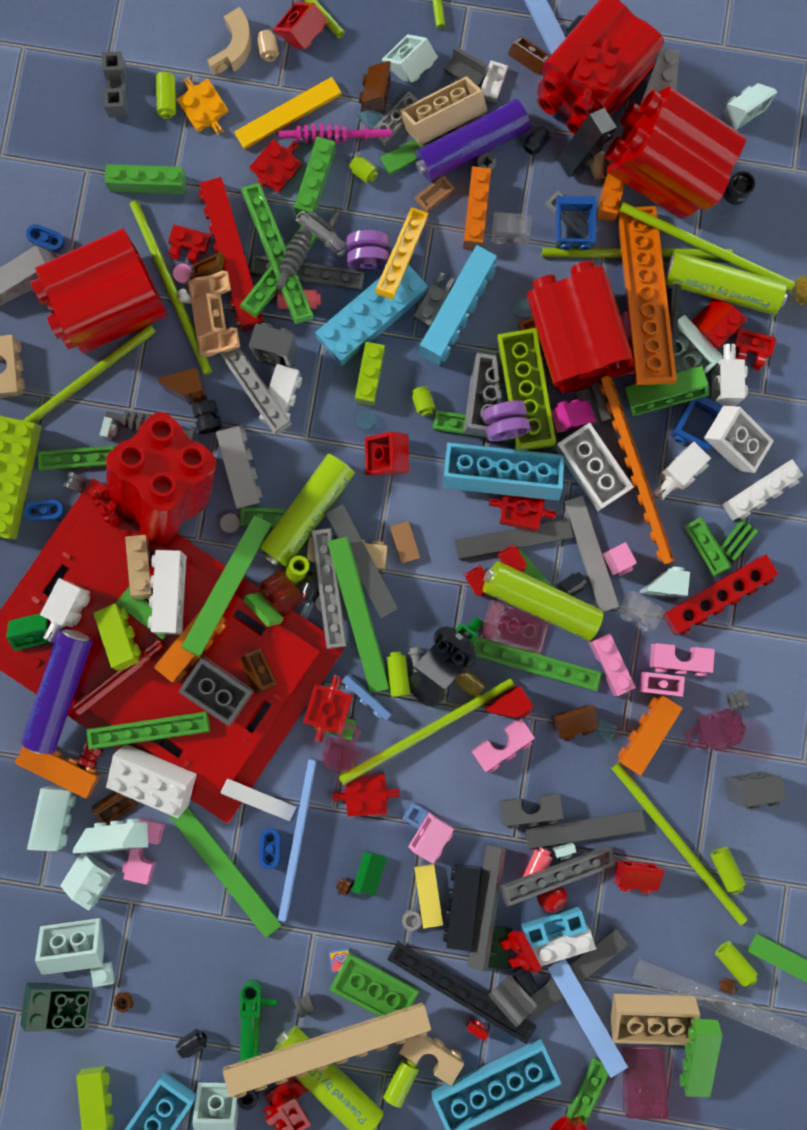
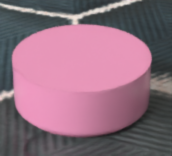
M186 264L177 265L173 270L176 282L182 285L188 284L192 270Z

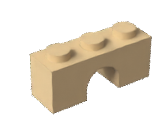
M13 335L0 336V361L7 362L5 371L0 374V399L23 396V390L25 389L24 380L21 378L23 363L19 358L21 343Z
M146 535L125 537L130 596L133 600L150 599V596H153V588L150 585L148 538Z
M427 1035L421 1038L413 1036L407 1038V1042L400 1044L399 1053L415 1064L424 1054L434 1055L438 1059L433 1068L434 1076L452 1086L464 1066L462 1054L455 1049L449 1050L444 1047L445 1044L438 1038L433 1040Z

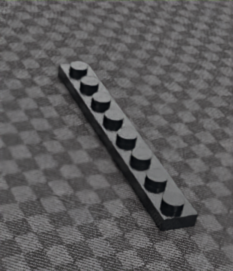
M399 941L396 942L387 958L388 961L526 1045L537 1028L536 1024L526 1018L515 1027L487 994Z

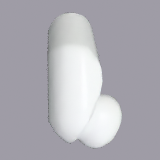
M186 289L177 291L180 302L191 304L190 294L187 293Z

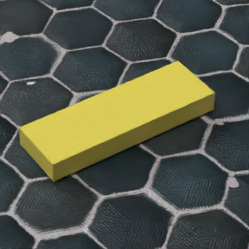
M434 864L416 866L414 869L423 928L442 926L443 921Z

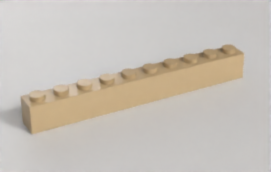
M418 1003L223 1067V1075L229 1097L240 1098L247 1094L246 1091L252 1089L261 1091L266 1089L268 1084L274 1082L276 1085L287 1082L289 1077L296 1076V1078L307 1075V1071L313 1069L321 1071L328 1068V1064L334 1062L337 1065L347 1062L349 1057L356 1055V1058L368 1055L370 1050L376 1049V1051L387 1049L388 1044L394 1042L396 1045L407 1042V1038L413 1036L415 1038L424 1037L428 1031H431L425 1005Z

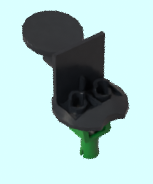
M473 618L467 626L459 624L456 629L444 626L434 633L435 644L414 665L413 668L417 671L410 677L409 681L410 691L420 703L431 707L439 705L444 699L445 690L465 668L471 667L475 663L477 653L473 644L477 638V631L483 626V622L479 618Z

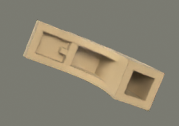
M240 7L224 16L225 24L232 35V40L225 50L207 60L213 75L224 72L229 66L233 72L244 64L250 53V29L247 18Z

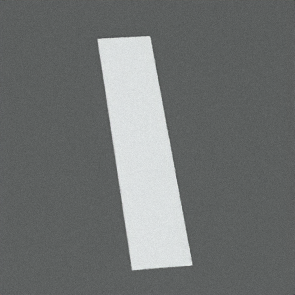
M230 779L226 780L221 790L223 795L287 821L291 820L297 808Z

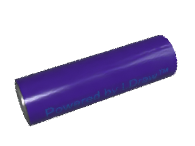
M513 99L417 149L415 156L418 171L431 182L530 130V121L524 106L518 99Z
M71 629L58 630L20 741L22 746L37 754H51L55 752L93 644V639L90 636Z

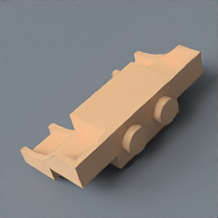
M220 271L188 281L200 356L210 357L220 352H229L239 348L238 330L233 327L226 329L221 295L231 290L228 271Z

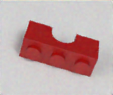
M514 544L497 553L500 562L516 570L524 572V568L528 566ZM480 564L463 575L475 595L483 597L487 595L483 592L486 572Z

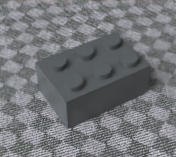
M267 323L255 324L249 343V348L255 361L276 367V364L293 368L299 350L292 331L281 328V330L274 329L272 325Z
M207 657L199 660L179 690V693L228 726L235 722L255 692L253 688Z
M760 771L725 777L729 801L736 803V805L747 807L748 810L758 809L761 804L777 806L780 805V801L786 800L782 775Z

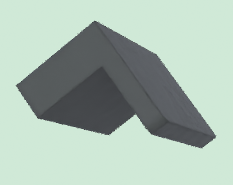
M455 46L453 56L445 67L444 72L456 80L467 76L479 87L486 76L487 64Z
M599 382L591 384L589 388L575 393L576 399L581 401L589 400L596 419V423L592 424L593 427L608 423L611 420V415L608 412Z
M511 975L507 976L488 995L515 1027L538 1007Z

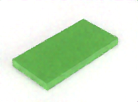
M351 953L347 954L329 988L331 992L377 1016L412 1006L419 993L418 988Z

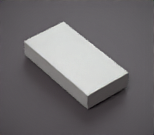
M490 61L481 88L485 100L497 103L508 65Z

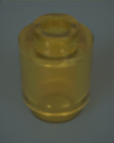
M807 275L797 277L795 282V301L799 302V305H807Z
M467 669L464 672L462 671L455 679L457 682L456 686L471 696L478 697L485 686L481 678Z

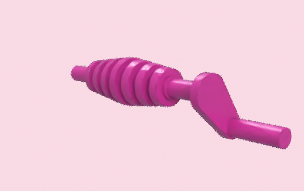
M319 123V130H316V124H312V130H308V125H304V130L297 126L295 130L279 131V139L295 138L297 143H301V138H305L306 144H309V138H312V144H314L316 137L327 138V140L335 138V144L339 143V138H342L343 142H346L348 138H364V142H368L369 137H392V129H368V126H364V130H348L346 126H342V130H339L338 125H335V130H331V124H327V130H323V123Z

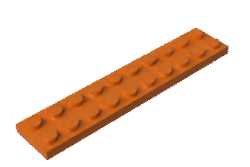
M656 206L636 207L657 217ZM618 210L617 217L631 347L635 362V384H675L677 378L659 229Z
M609 375L602 377L600 388L602 394L608 398L609 402H606L609 414L614 415L615 420L612 421L615 431L621 436V439H618L621 449L627 454V457H625L628 469L633 471L634 475L631 476L634 487L639 489L640 494L637 497L640 505L645 507L646 513H643L645 521L652 527L653 531L650 532L653 543L658 545L659 550L656 551L658 559L664 564L673 563L675 559L614 380Z

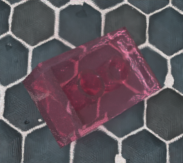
M490 599L480 637L540 654L549 623L508 603Z
M623 1047V1059L628 1068L623 1070V1111L627 1119H668V1088L664 1049Z

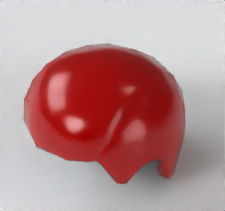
M561 886L537 895V902L544 911L558 913L567 904V892Z

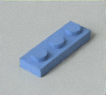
M350 673L342 680L344 688L350 693L354 692L359 696L358 700L366 707L369 705L374 710L375 716L382 720L384 718L387 721L393 714L391 709L374 694L370 693Z

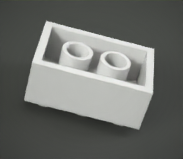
M723 406L704 437L738 471L751 473L756 472L774 441L741 407Z

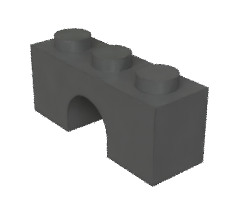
M121 51L102 52V68L107 89H103L104 108L109 118L128 117L125 59Z
M560 794L538 795L539 805L533 812L523 811L519 798L499 800L502 825L507 826V829L519 828V824L526 823L527 826H537L542 821H547V824L558 823V819H563Z

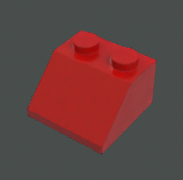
M295 2L273 28V31L294 48L306 49L312 44L313 38L323 31L324 25L328 20L315 3Z
M714 299L691 322L718 349L745 323L747 318L733 305Z
M391 431L365 437L366 476H388L409 473L408 434Z
M516 686L484 709L491 713L524 718L532 712L530 709L534 706L522 688Z
M616 860L614 884L620 887L621 891L631 892L632 889H640L639 892L652 894V891L659 890L664 876V869L653 863Z

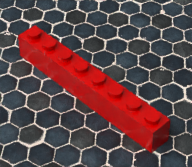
M222 177L201 182V190L198 193L201 202L205 201L207 207L203 208L206 220L210 219L211 226H208L211 237H215L217 242L213 244L216 254L221 252L225 255L222 271H228L232 294L229 301L232 309L236 308L237 315L234 316L237 327L241 326L243 332L254 329L256 323L261 325L264 323L262 313L255 318L240 308L241 303L254 288L225 185Z

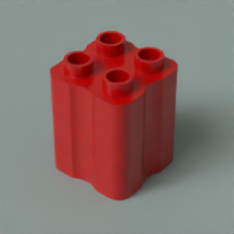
M598 0L544 62L542 68L543 79L538 84L537 89L539 96L537 99L538 105L549 115H554L557 112L568 120L566 123L567 128L573 135H575L589 114L605 108L612 119L653 71L655 66L654 59L661 52L664 45L663 36L649 23L636 17L620 0ZM604 39H608L607 44L610 39L612 44L609 52L621 56L623 59L609 96L592 93L589 103H585L587 96L585 101L582 102L581 98L585 90L580 86L571 84V80L583 48L587 44L601 49Z
M671 86L666 87L659 93L652 90L641 104L637 105L633 102L624 111L620 119V124L625 127L622 138L616 137L605 153V158L610 161L607 173L679 219H684L691 216L697 210H706L715 206L720 201L730 180L731 171L744 148L746 137Z
M124 227L35 267L39 278L31 281V286L41 304L45 303L52 314L47 317V320L57 339L61 338L68 350L78 347L83 354H86L168 316L143 260Z
M592 260L583 261L570 268L572 276L556 281L555 275H546L532 282L534 289L526 294L553 384L556 388H559L562 394L590 387L591 384L602 382L601 378L608 375L613 379L634 371L635 362L610 280L606 275L604 267H595Z
M164 412L154 413L140 425V429L134 437L121 442L108 453L106 457L108 501L113 499L117 505L115 511L121 516L131 519L139 528L140 533L146 535L152 544L163 546L179 533L181 525L187 519L197 516L208 505L216 468V458L201 443L187 437L182 430V426L169 414Z

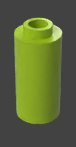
M159 72L156 74L157 114L165 119H170L176 114L175 75L170 72Z
M295 556L290 560L285 572V579L288 583L297 585L303 581L309 569L308 560L303 556Z
M392 652L390 657H386L391 697L409 695L410 686L406 655H402L401 652Z
M721 847L711 852L710 856L727 892H732L733 894L742 892L746 883L729 847Z
M730 941L723 943L716 950L715 955L743 987L754 985L757 981L758 973Z
M407 1058L401 1059L383 1096L386 1102L398 1108L402 1107L419 1071L417 1064Z

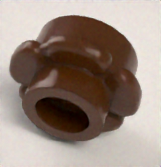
M349 877L341 878L336 886V889H338L337 894L347 896L354 882L349 880Z
M728 978L719 980V990L734 995L735 991L738 990V987L735 986V981Z
M120 992L115 996L114 1007L117 1011L127 1012L129 1008L133 1007L134 1000L130 993Z

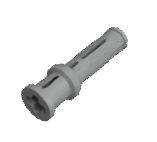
M301 211L297 215L296 222L323 241V245L335 251L338 257H341L347 251V241H342L334 231H328L305 213V211Z

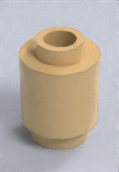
M271 30L260 31L257 38L260 57L268 62L274 61L279 55L275 35Z

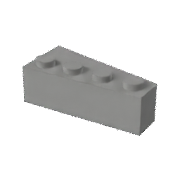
M662 49L658 54L641 103L652 90L659 93L668 86L676 90L680 50Z
M36 245L0 268V307L4 303L33 290L31 281L39 278L35 267L57 258L56 255Z
M477 353L473 359L464 434L488 437L486 428L490 425L484 423L482 411L490 406L501 403L497 359L494 355Z
M239 425L217 431L216 435L236 508L260 503V498L263 495L260 486L256 485L255 479L258 477L255 467H252L250 462L253 458L250 448L246 446L247 435L245 429H242V426Z

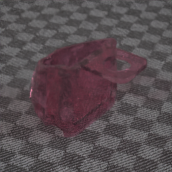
M723 709L704 716L701 715L698 718V725L686 730L684 734L691 749L706 744L710 750H727L741 743L746 727L742 722L741 714L731 709ZM692 732H697V733H698V735H699V741H698V743L692 742V740H691V733H692Z
M345 722L342 724L337 738L327 737L322 751L323 764L327 770H335L338 775H342L356 767L357 761L362 755L361 749L355 746L361 733L359 727ZM350 728L354 730L355 737L352 740H346L343 737L345 729Z

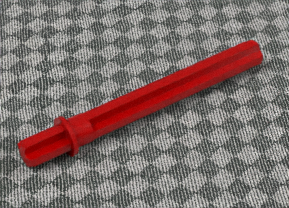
M157 639L145 649L142 648L141 655H139L140 663L114 672L72 705L73 712L77 715L82 714L149 660L153 661L152 658L165 648L164 644Z

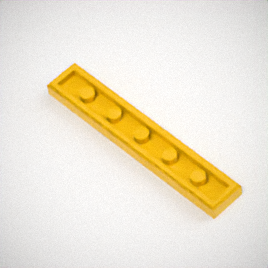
M330 77L234 131L235 136L245 150L340 97L342 93L334 79Z
M411 207L378 282L375 294L394 300L427 222L429 213Z

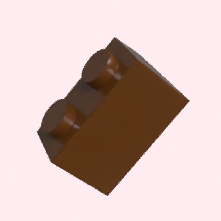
M391 61L370 66L368 73L364 74L362 86H365L364 92H360L359 96L362 112L384 116L391 84Z
M196 368L157 378L166 392L188 404L194 405L208 399L202 377Z
M587 704L551 716L558 739H564V742L575 739L576 734L589 735L594 733V729L599 728L595 705Z

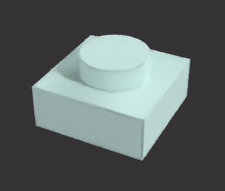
M104 417L100 436L110 441L116 435L118 428L112 418Z
M572 842L552 847L554 855L561 859L570 858L572 853L576 852Z
M112 962L103 963L102 967L90 968L93 987L109 985L115 982Z

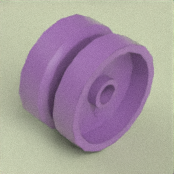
M362 230L350 233L347 236V249L350 251L347 253V265L350 268L362 271H374L385 268L389 259V252L387 251L389 237L386 233L376 230Z
M524 401L503 402L482 411L484 423L490 425L486 428L489 441L513 439L531 431L529 419L524 418L527 414Z

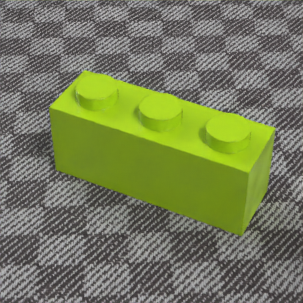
M365 342L355 394V403L375 406L385 345Z
M115 603L94 612L93 614L111 668L121 671L140 663L139 655H141L138 645L134 643L133 637L135 634L132 627L128 625L127 619L129 617L126 609Z
M106 1066L81 1069L76 1075L82 1130H111L114 1127V1115L110 1113L112 1095L108 1093L110 1075L108 1072L106 1073Z

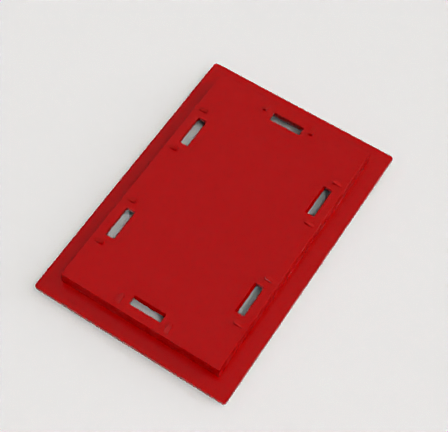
M94 478L90 480L0 610V670L34 694H37L54 643L50 642L14 651L6 638L8 622L42 612L49 598L43 592L62 564L69 568L62 579L91 591L89 595L91 596L90 601L86 607L82 608L80 612L82 616L78 624L73 627L66 626L62 628L84 633L93 639V644L71 707L117 671L111 668L93 613L115 604L126 589L130 587L125 537L142 535L137 525L131 519L121 516L117 511L115 512L119 517L118 525L112 528L109 522H104L98 509L99 506L95 507L88 493V490L101 484ZM104 485V487L106 488L105 496L107 498V487ZM177 534L163 546H156L149 541V550L154 553L156 550L181 551L186 555L183 632L204 607L226 566ZM149 560L150 574L152 576L154 575L155 567H152V561ZM245 578L242 579L223 614V617L227 619L225 622L226 628L221 634L218 635L216 633L212 638L214 642L207 650L202 652L200 657H207L252 688L239 658L261 648L278 684L257 695L254 692L235 722L230 726L208 712L210 732L165 738L183 751L179 758L153 740L127 744L197 774L190 799L225 823L230 822L242 804L241 801L221 794L226 780L230 779L249 788L254 786L308 705L314 685L322 684L345 647L327 649L325 632ZM260 593L284 618L282 623L267 627L244 603L243 599L245 596ZM238 609L265 626L266 629L263 634L235 617L236 611ZM128 613L129 618L127 622L134 631L135 636L133 640L138 645L140 652L142 648L145 649L157 639L164 644L165 648L152 658L153 661L149 660L82 714H75L70 707L67 716L86 729L206 712V710L179 693V690L197 663L194 666H189L186 670L188 674L181 682L172 683L157 671L154 666L180 635H167L162 640ZM48 619V627H49L50 624H51V621ZM266 700L272 705L254 732L251 733L246 728ZM117 745L113 747L119 750L123 745Z

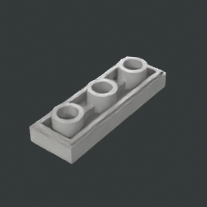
M408 91L373 128L392 129V137L374 138L385 146L404 126L400 110L419 100Z

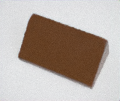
M519 36L512 43L508 52L510 57L536 74L542 71L544 62L550 57V54L522 36Z
M261 648L239 658L256 695L278 684Z
M114 791L94 804L92 812L100 823H107L108 825L111 821L116 820L138 806L136 800Z

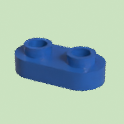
M37 224L31 225L26 231L27 239L35 246L37 245L52 252H59L65 246L63 236L57 231ZM37 234H40V237L38 239H35V236ZM58 241V244L53 245V242Z
M54 499L31 501L24 507L25 517L34 522L57 520L65 512L64 505ZM54 507L58 508L57 513L52 512ZM34 509H38L37 515H33Z
M267 828L260 835L259 862L265 869L275 868L280 861L281 837L275 828ZM272 834L274 840L269 841L267 835ZM267 855H272L273 861H268Z

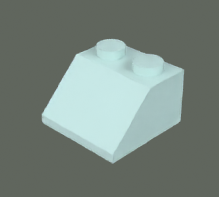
M407 34L382 61H391V71L402 81L412 83L417 81L420 75L433 65L438 56L427 38Z
M759 83L753 87L748 86L741 92L740 96L737 98L734 96L726 102L727 106L723 114L734 129L737 130L764 112L777 94V91L774 88Z
M672 567V569L661 573L640 590V594L672 598L688 596L690 572L684 571L682 567Z
M80 853L60 886L71 900L89 911L96 905L116 871L88 853Z
M198 1083L192 1122L193 1129L236 1130L238 1119L237 1098H234V1096L229 1097L226 1083Z

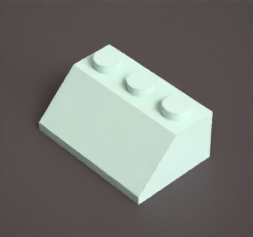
M684 315L678 319L674 358L676 373L686 371L692 367L702 366L706 374L724 357Z
M56 785L40 789L27 847L28 850L58 851L66 845L68 836L65 833L72 820L70 810L76 802V795L73 792Z
M127 819L126 824H123V821H111L110 826H107V823H95L93 828L85 829L73 848V853H101L148 847L147 822H139V819Z
M100 918L40 926L35 963L42 975L102 967L104 943Z

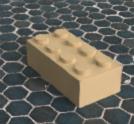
M466 76L401 109L400 113L406 131L421 146L428 144L438 136L447 134L448 131L456 127L463 126L472 119L479 118L488 110L482 90Z
M614 994L610 1018L613 1043L686 1045V1043H689L688 1029L689 1027L692 1028L693 1019H700L695 996Z

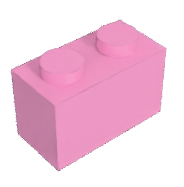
M626 542L602 554L612 576L617 573L621 576L632 571V566L637 563Z
M640 672L639 692L683 697L685 677Z
M428 813L408 847L415 854L433 864L441 856L446 842L452 838L454 828L440 818Z

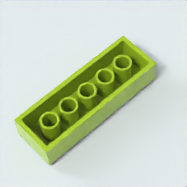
M532 328L498 334L497 341L507 400L525 402L527 414L524 418L529 419L531 431L527 434L514 438L516 450L530 451L554 447L556 439L537 329Z
M0 416V537L17 540L42 426Z

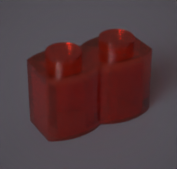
M282 570L275 572L261 582L260 592L265 599L268 598L275 610L283 617L303 604V595Z

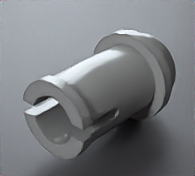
M421 647L410 648V652H408L411 655L412 672L417 671L413 667L422 658V653H424Z

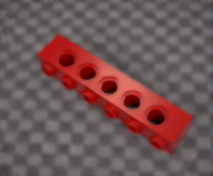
M767 554L762 555L664 612L662 616L673 634L680 633V635L689 632L691 630L690 626L695 623L700 625L708 620L707 616L712 613L715 616L725 610L723 607L729 603L733 606L740 602L741 596L754 594L758 591V586L771 584L775 581L774 577L779 574ZM752 572H755L758 576L756 582L751 579ZM736 581L741 584L740 591H736L734 588ZM719 591L724 593L725 598L723 601L717 598ZM702 601L708 604L706 611H703L700 607ZM686 610L691 613L689 621L685 620L683 616Z

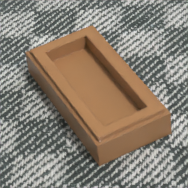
M442 175L414 197V201L424 212L429 213L455 192V187Z
M409 521L390 526L401 564L420 559Z

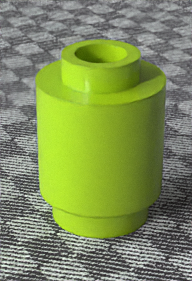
M357 155L349 165L352 173L366 184L372 183L378 176V168L363 156Z
M427 386L414 389L412 391V398L417 414H422V416L431 415L436 408L431 391L428 390Z

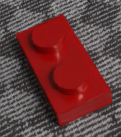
M292 1076L287 1078V1082L278 1084L266 1092L264 1097L270 1106L276 1107V1101L291 1093H294L298 1099L309 1090Z

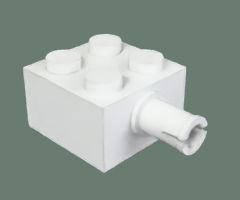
M730 344L723 345L724 359H721L711 369V400L723 406H736L745 399L748 393V387L745 385L748 368L745 366V360L736 359L735 344H731L732 346Z
M695 442L690 444L658 475L664 482L654 491L655 495L657 496L663 491L658 498L664 500L672 490L674 492L678 489L684 490L695 480L693 476H698L709 466L707 462L711 457Z
M59 578L40 614L51 621L43 638L54 643L59 629L77 625L82 616L80 614L82 608L86 607L90 601L91 596L89 595L91 591Z

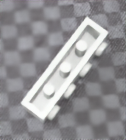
M792 459L723 503L722 506L732 521L739 517L743 520L751 514L750 510L754 507L758 510L767 504L766 500L771 496L775 499L783 494L782 489L786 486L790 489L798 484V479L803 474Z

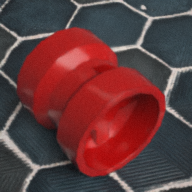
M85 742L83 752L76 761L86 767L95 769L97 765L96 760L102 755L104 750L102 748L89 750L88 742Z

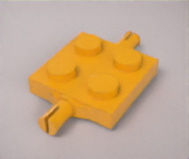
M187 77V81L184 79L183 83L188 91L177 98L178 103L197 132L212 126L216 134L219 135L218 129L221 133L223 129L218 121L229 112L208 78L194 86L191 79Z

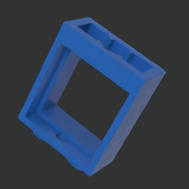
M557 196L555 202V248H560L561 250H570L571 248L590 250L596 243V196ZM561 211H588V239L561 238Z
M707 397L688 401L670 436L674 437V440L682 445H690L695 442L706 453L712 446L708 441L705 443L681 430L693 406L714 417L718 416L723 405Z

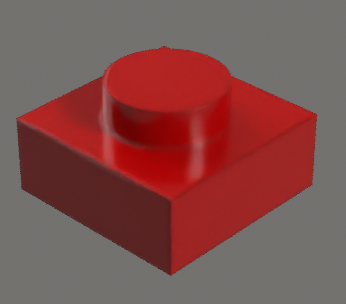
M470 1018L466 1024L467 1031L485 1042L489 1035L486 1028L487 1025L479 1019L474 1021Z

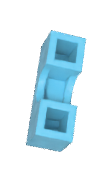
M579 907L521 924L531 948L549 943L548 940L556 936L567 935L569 937L588 931Z

